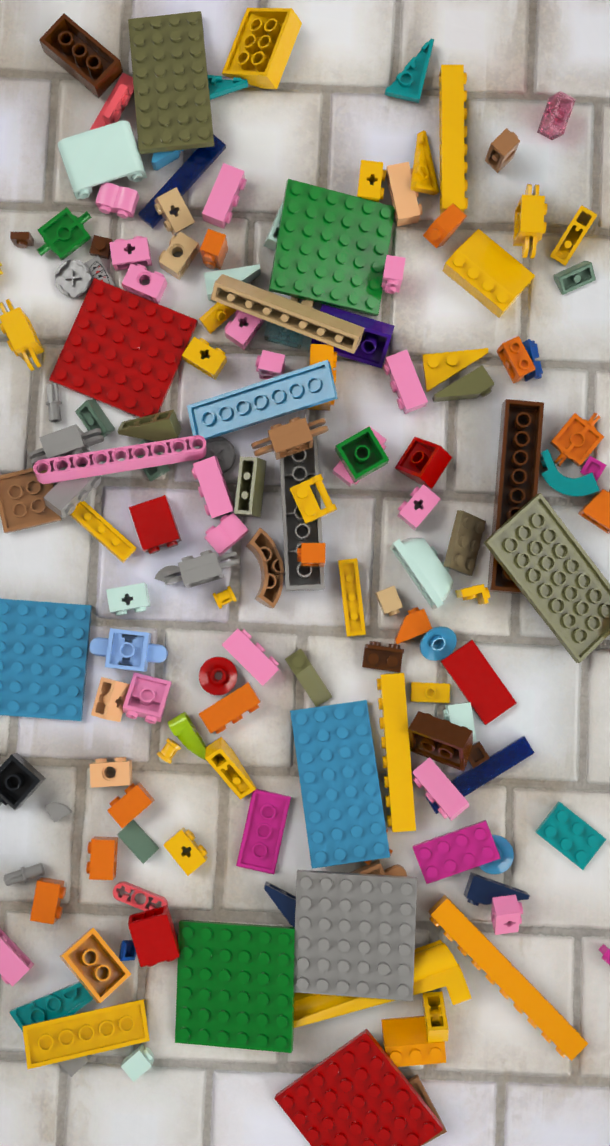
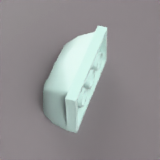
M407 538L402 541L400 539L395 541L390 546L391 550L431 608L434 610L443 605V601L450 594L453 579L448 573L449 569L443 566L444 562H441L437 557L438 553L433 546L430 547L424 538Z

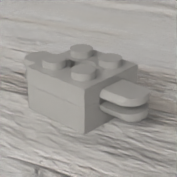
M75 424L39 437L43 448L28 453L29 459H32L31 464L34 466L38 460L90 452V446L104 441V437L100 435L102 431L100 428H95L83 432Z
M208 550L201 552V556L193 558V556L184 557L181 559L182 562L178 563L179 568L162 573L163 578L181 574L180 576L165 580V585L183 581L184 586L191 588L224 578L222 569L237 565L240 562L239 559L221 564L220 562L236 557L237 552L218 556L216 552Z

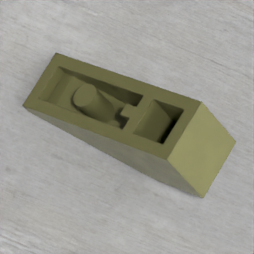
M483 365L434 394L432 400L440 402L474 399L480 395L483 398L492 392L491 389L494 386V382Z
M173 409L123 421L117 432L120 435L150 441H163L178 438L182 428Z
M302 649L285 658V661L316 707L332 698V695Z

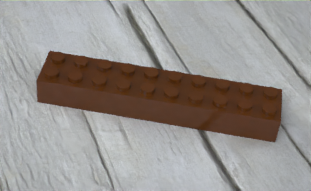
M506 399L502 404L492 534L537 495L544 413L543 402ZM490 552L488 590L490 592L523 595Z

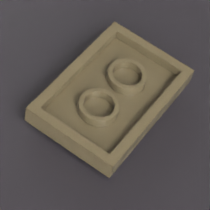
M457 510L444 567L464 575H473L486 521L465 511Z

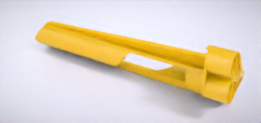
M438 940L415 949L413 995L447 987L453 1005L472 999L459 963L457 964L445 943ZM294 993V1028L395 1000Z

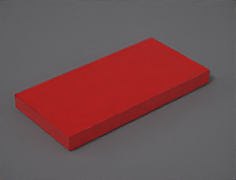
M470 640L440 661L467 701L471 702L472 708L484 725H487L516 704L512 695L473 640Z

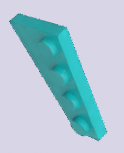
M79 981L14 1008L9 1013L23 1032L22 1026L73 1015L92 1001L93 997Z

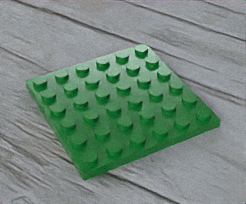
M288 179L286 181L269 291L378 316L383 290L381 285L384 265L389 251L394 219V206Z
M180 920L175 1043L292 1053L295 927Z

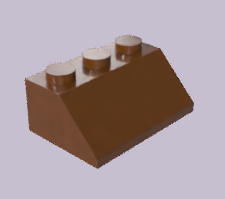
M418 711L408 728L410 751L427 758L430 757L432 760L464 772L473 744V731L467 727L453 724L448 720L436 718L429 713Z

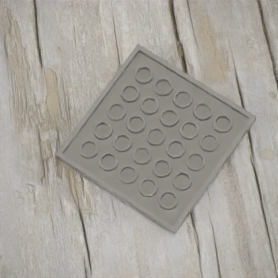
M297 870L294 992L413 1001L417 877Z

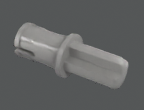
M51 383L46 386L48 398L46 405H48L49 421L60 422L61 401H59L58 385Z
M39 863L27 868L21 867V870L5 874L4 882L6 886L22 881L26 883L29 879L45 875L43 864Z

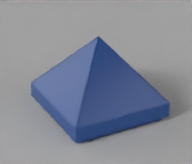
M123 940L119 951L120 961L135 960L136 950L133 940Z

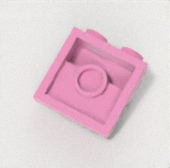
M134 672L123 705V713H126V716L131 719H137V717L145 718V721L150 724H156V721L161 722L171 688V681Z

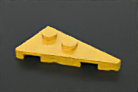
M423 130L417 134L411 190L436 195L439 193V187L427 134Z
M488 348L422 355L426 392L431 391L437 385L447 381L448 378L483 358V356L489 353Z

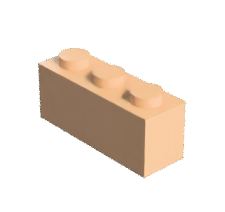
M409 162L389 165L386 168V179L392 206L395 209L394 216L397 227L418 223L420 215H422L421 203L418 204L417 201L419 193L411 190L413 168H410Z

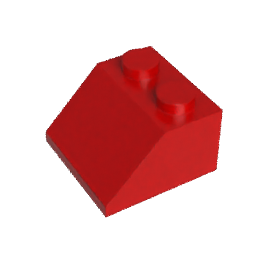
M414 437L395 469L418 484H424L426 487L433 489L452 457L442 446Z

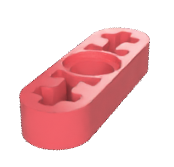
M125 881L117 883L113 889L115 899L143 911L156 908L153 904L146 907L150 897L153 898L152 903L157 904L160 901L162 902L161 906L168 905L164 897ZM124 886L126 892L131 893L132 890H135V892L132 894L131 900H129V894L124 893L121 896L119 895L120 891L117 889H121ZM136 894H144L146 897L145 903H137L135 900Z

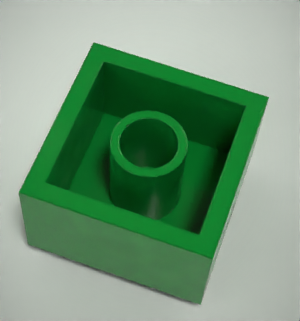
M370 426L335 446L337 455L354 483L385 466L389 461Z

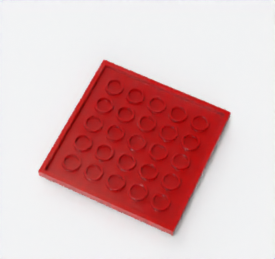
M94 278L49 380L138 418L157 414L160 412L182 361V354L188 347L198 320Z
M365 1029L278 1092L274 1098L311 1146H421L443 1131V1124L368 1029Z

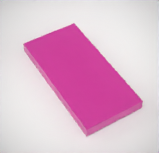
M260 789L252 792L236 866L269 874L275 873L291 796Z

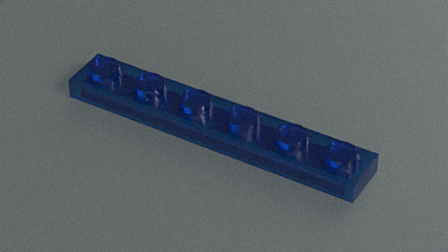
M215 135V146L198 148L138 213V216L152 229L163 218L162 214L159 215L154 207V204H156L154 200L176 187L180 195L183 196L226 149V144Z
M522 736L491 755L488 760L477 767L470 768L451 780V783L465 797L534 754V751L525 736ZM427 799L435 814L439 813L438 809L440 807L436 802L432 804Z

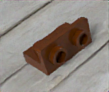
M370 641L364 647L362 667L400 672L404 649H400V645L389 644L388 647L381 646V642Z

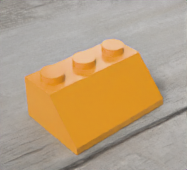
M424 1016L381 1019L384 1051L397 1067L446 1063L445 1041L428 1043Z

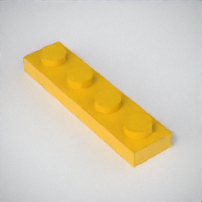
M80 501L73 513L70 514L73 519L122 563L136 551L137 548L85 501Z
M357 558L338 560L346 637L366 635Z

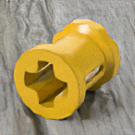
M230 585L227 586V589L217 594L213 593L219 609L231 601H237Z
M168 738L166 740L167 743L160 752H157V755L171 764V759L181 749V746Z

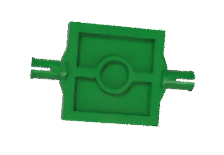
M66 207L38 229L45 244L38 248L37 252L42 256L51 250L56 253L61 261L91 239L83 226L85 222L92 218L90 214L86 211L78 218Z

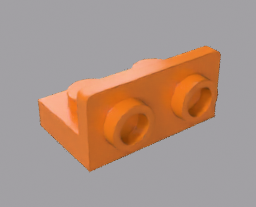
M519 336L502 343L497 349V353L513 384L536 369Z

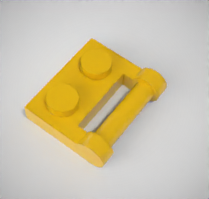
M321 474L289 488L305 524L337 510L322 482L323 477ZM314 484L326 507L322 510L310 488Z

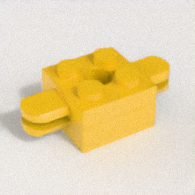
M527 184L525 195L522 194L515 209L513 246H522V258H527L528 251L529 258H535L536 245L538 241H541L542 234L546 232L547 223L544 222V215L547 213L548 205L545 203V196H539V185L537 184L534 185L533 193L532 184Z
M10 299L6 300L9 312L4 303L1 302L0 308L3 315H0L2 322L0 323V328L9 339L7 343L11 351H14L17 357L20 356L26 362L30 371L35 370L30 359L31 357L38 368L42 367L37 355L44 352V349L30 319L21 307L15 309Z

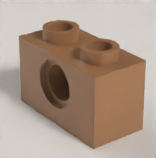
M506 128L490 144L485 161L497 173L513 159L520 143L518 136Z

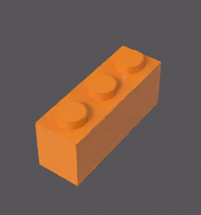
M248 682L199 713V716L210 733L215 731L216 734H219L226 729L225 724L230 721L234 724L243 718L241 714L244 712L252 713L258 709V704L261 701Z

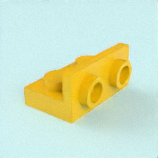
M484 584L455 590L457 598H463V601L477 598L478 604L489 603L490 593Z

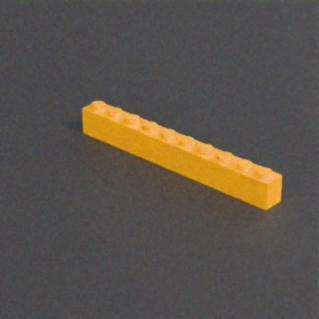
M445 894L428 911L431 915L430 921L437 928L441 926L445 930L443 934L451 942L455 940L459 944L457 947L464 956L468 954L473 959L471 963L479 971L483 969L487 973L485 975L487 980L492 985L496 983L501 988L499 992L507 1000L511 998L515 1002L513 1006L520 1014L524 1012L529 1017L527 1021L535 1029L539 1027L543 1031L541 1035L548 1043L554 1042L557 1046L555 1048L556 1051L563 1058L567 1056L572 1061L588 1045L583 1036Z

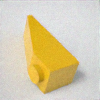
M581 205L550 257L566 266L598 214Z
M222 737L206 747L205 759L240 800L256 790L254 783L238 757Z

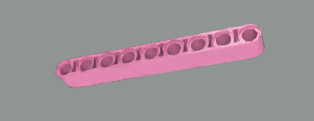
M195 435L42 459L34 464L33 470L37 481L42 484L199 460L207 454L206 440L203 436ZM120 458H125L123 461H118Z

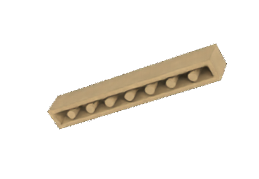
M224 274L214 283L211 296L213 301L352 354L355 353L360 345L364 327Z

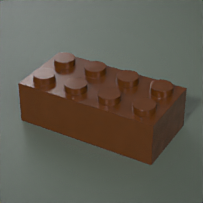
M65 13L39 39L44 53L98 98L123 73L120 60Z

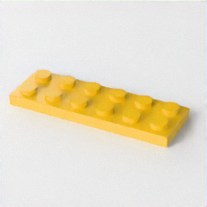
M144 999L22 1026L27 1069L150 1041Z

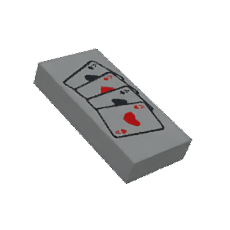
M99 256L84 263L90 269L93 279L95 278L115 286Z

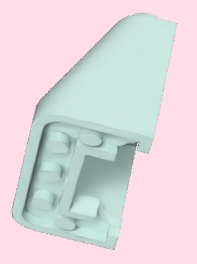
M118 121L64 138L58 142V149L76 200L88 198L92 193L93 186L125 176L133 182H140L147 178L128 121Z

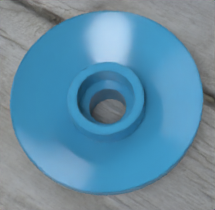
M441 626L429 630L420 642L422 655L432 661L446 658L456 647V635L448 627Z
M492 835L501 859L481 865L479 868L489 874H501L512 865L514 852L508 840L499 835Z

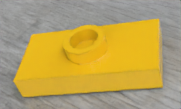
M217 302L199 320L211 334L234 314L237 309Z
M411 682L410 701L450 703V684Z

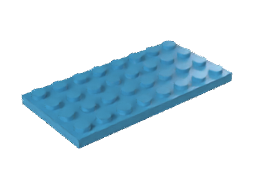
M367 700L290 711L312 869L390 858Z

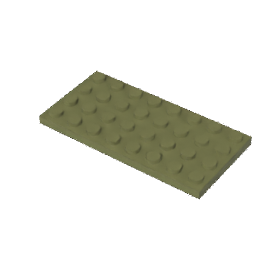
M201 11L128 19L140 154L215 146Z
M541 493L535 495L483 543L574 661L581 663L610 635V584Z

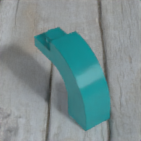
M549 450L541 452V464L543 468H548L547 471L541 474L553 489L569 496H585L599 491L592 472L579 478L565 477L557 470Z

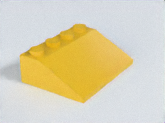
M247 8L222 71L223 76L232 79L234 77L247 79L248 84L262 89H277L302 25L292 8Z
M480 229L476 230L446 261L442 270L498 318L503 315L535 277L531 271Z

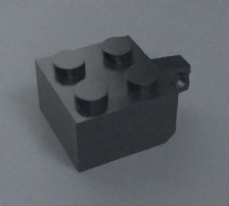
M18 753L11 754L0 767V806L2 803L5 806L8 804L14 810L20 808L46 779Z

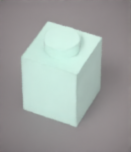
M141 1044L123 1060L121 1067L134 1082L152 1067L154 1055L148 1047L145 1048Z

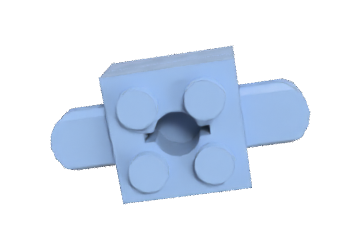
M110 628L109 638H94L89 645L92 654L106 657L105 667L147 672L148 662L161 663L168 656L166 647L161 644H152V633Z

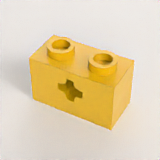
M361 160L357 197L375 202L383 199L384 188L381 187V181L385 182L386 170H383V162Z
M193 337L182 354L185 362L216 380L227 363L225 352L217 347L213 349L209 346V342L203 338L197 339ZM209 354V359L204 358L203 360L202 355L207 356Z
M183 827L167 840L163 846L187 876H189L207 861L208 857L206 855L208 852L201 844L198 846L194 841V834L189 829L185 830ZM185 847H186V848H188V847L191 848L190 853H189V852H187V853H184V852H183V850L185 849Z
M443 992L423 993V1012L428 1043L448 1041L449 1029Z

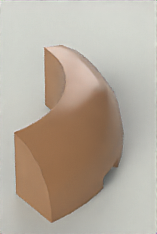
M259 528L246 545L255 555L261 569V585L255 600L266 607L274 608L283 589L284 566L276 544L263 529Z

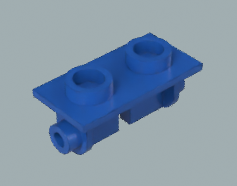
M528 339L523 342V345L536 369L524 376L525 381L532 378L540 379L543 374L541 362L535 361L536 358H539L537 344H535V341Z

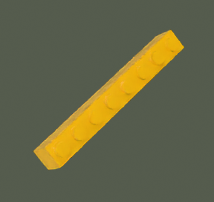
M441 65L439 72L440 215L452 203L463 212L468 207V198H465L468 180L464 178L468 168V163L464 162V156L467 155V144H464V138L467 137V126H464V120L467 119V108H464V102L467 100V90H464L467 73L464 72V65Z
M404 673L379 674L380 678L376 679L377 690H381V698H378L379 710L382 709L383 717H379L380 729H384V737H381V748H385L382 764L383 768L387 769V776H384V787L388 788L385 804L386 808L389 807L390 815L386 816L387 827H391L392 832L416 831Z

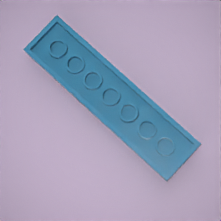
M325 360L187 405L193 436L200 435L205 440L338 399L330 362Z

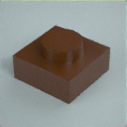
M30 232L10 233L11 241L18 248L34 246V238Z
M94 235L89 252L90 255L109 259L111 253L109 242H113V240Z
M480 741L472 745L468 758L472 768H475L490 758Z

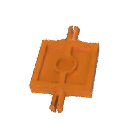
M574 413L552 439L550 444L560 452V455L554 461L557 466L560 467L566 459H569L580 467L601 442L604 436L594 426L601 418L599 415L597 416V413H593L588 421Z

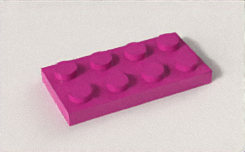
M486 820L418 843L412 847L426 884L501 859Z

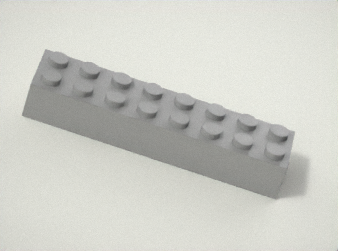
M317 436L312 437L313 448L280 459L286 591L325 589L324 567L301 566V562H297V548H301V543H323L321 517L305 524L289 489L319 474ZM314 484L310 488L321 509L320 494Z

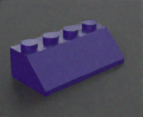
M323 304L320 311L365 328L360 345L354 354L334 347L337 355L382 369L395 326ZM313 338L311 344L329 345Z

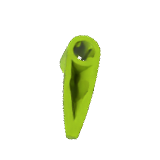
M183 712L169 720L168 726L182 744L192 753L206 760V745L187 713Z

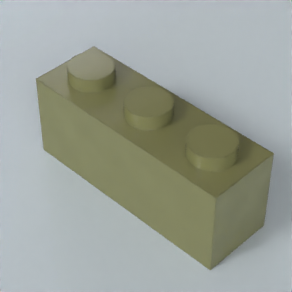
M240 456L234 514L244 517L261 518L267 461L258 457Z

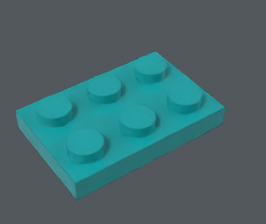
M559 801L535 831L582 870L606 841V838Z

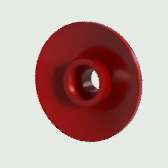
M224 657L208 659L199 671V681L202 688L212 695L227 694L234 688L238 678L235 665ZM217 672H220L222 674V678L220 680H217L215 678V674Z

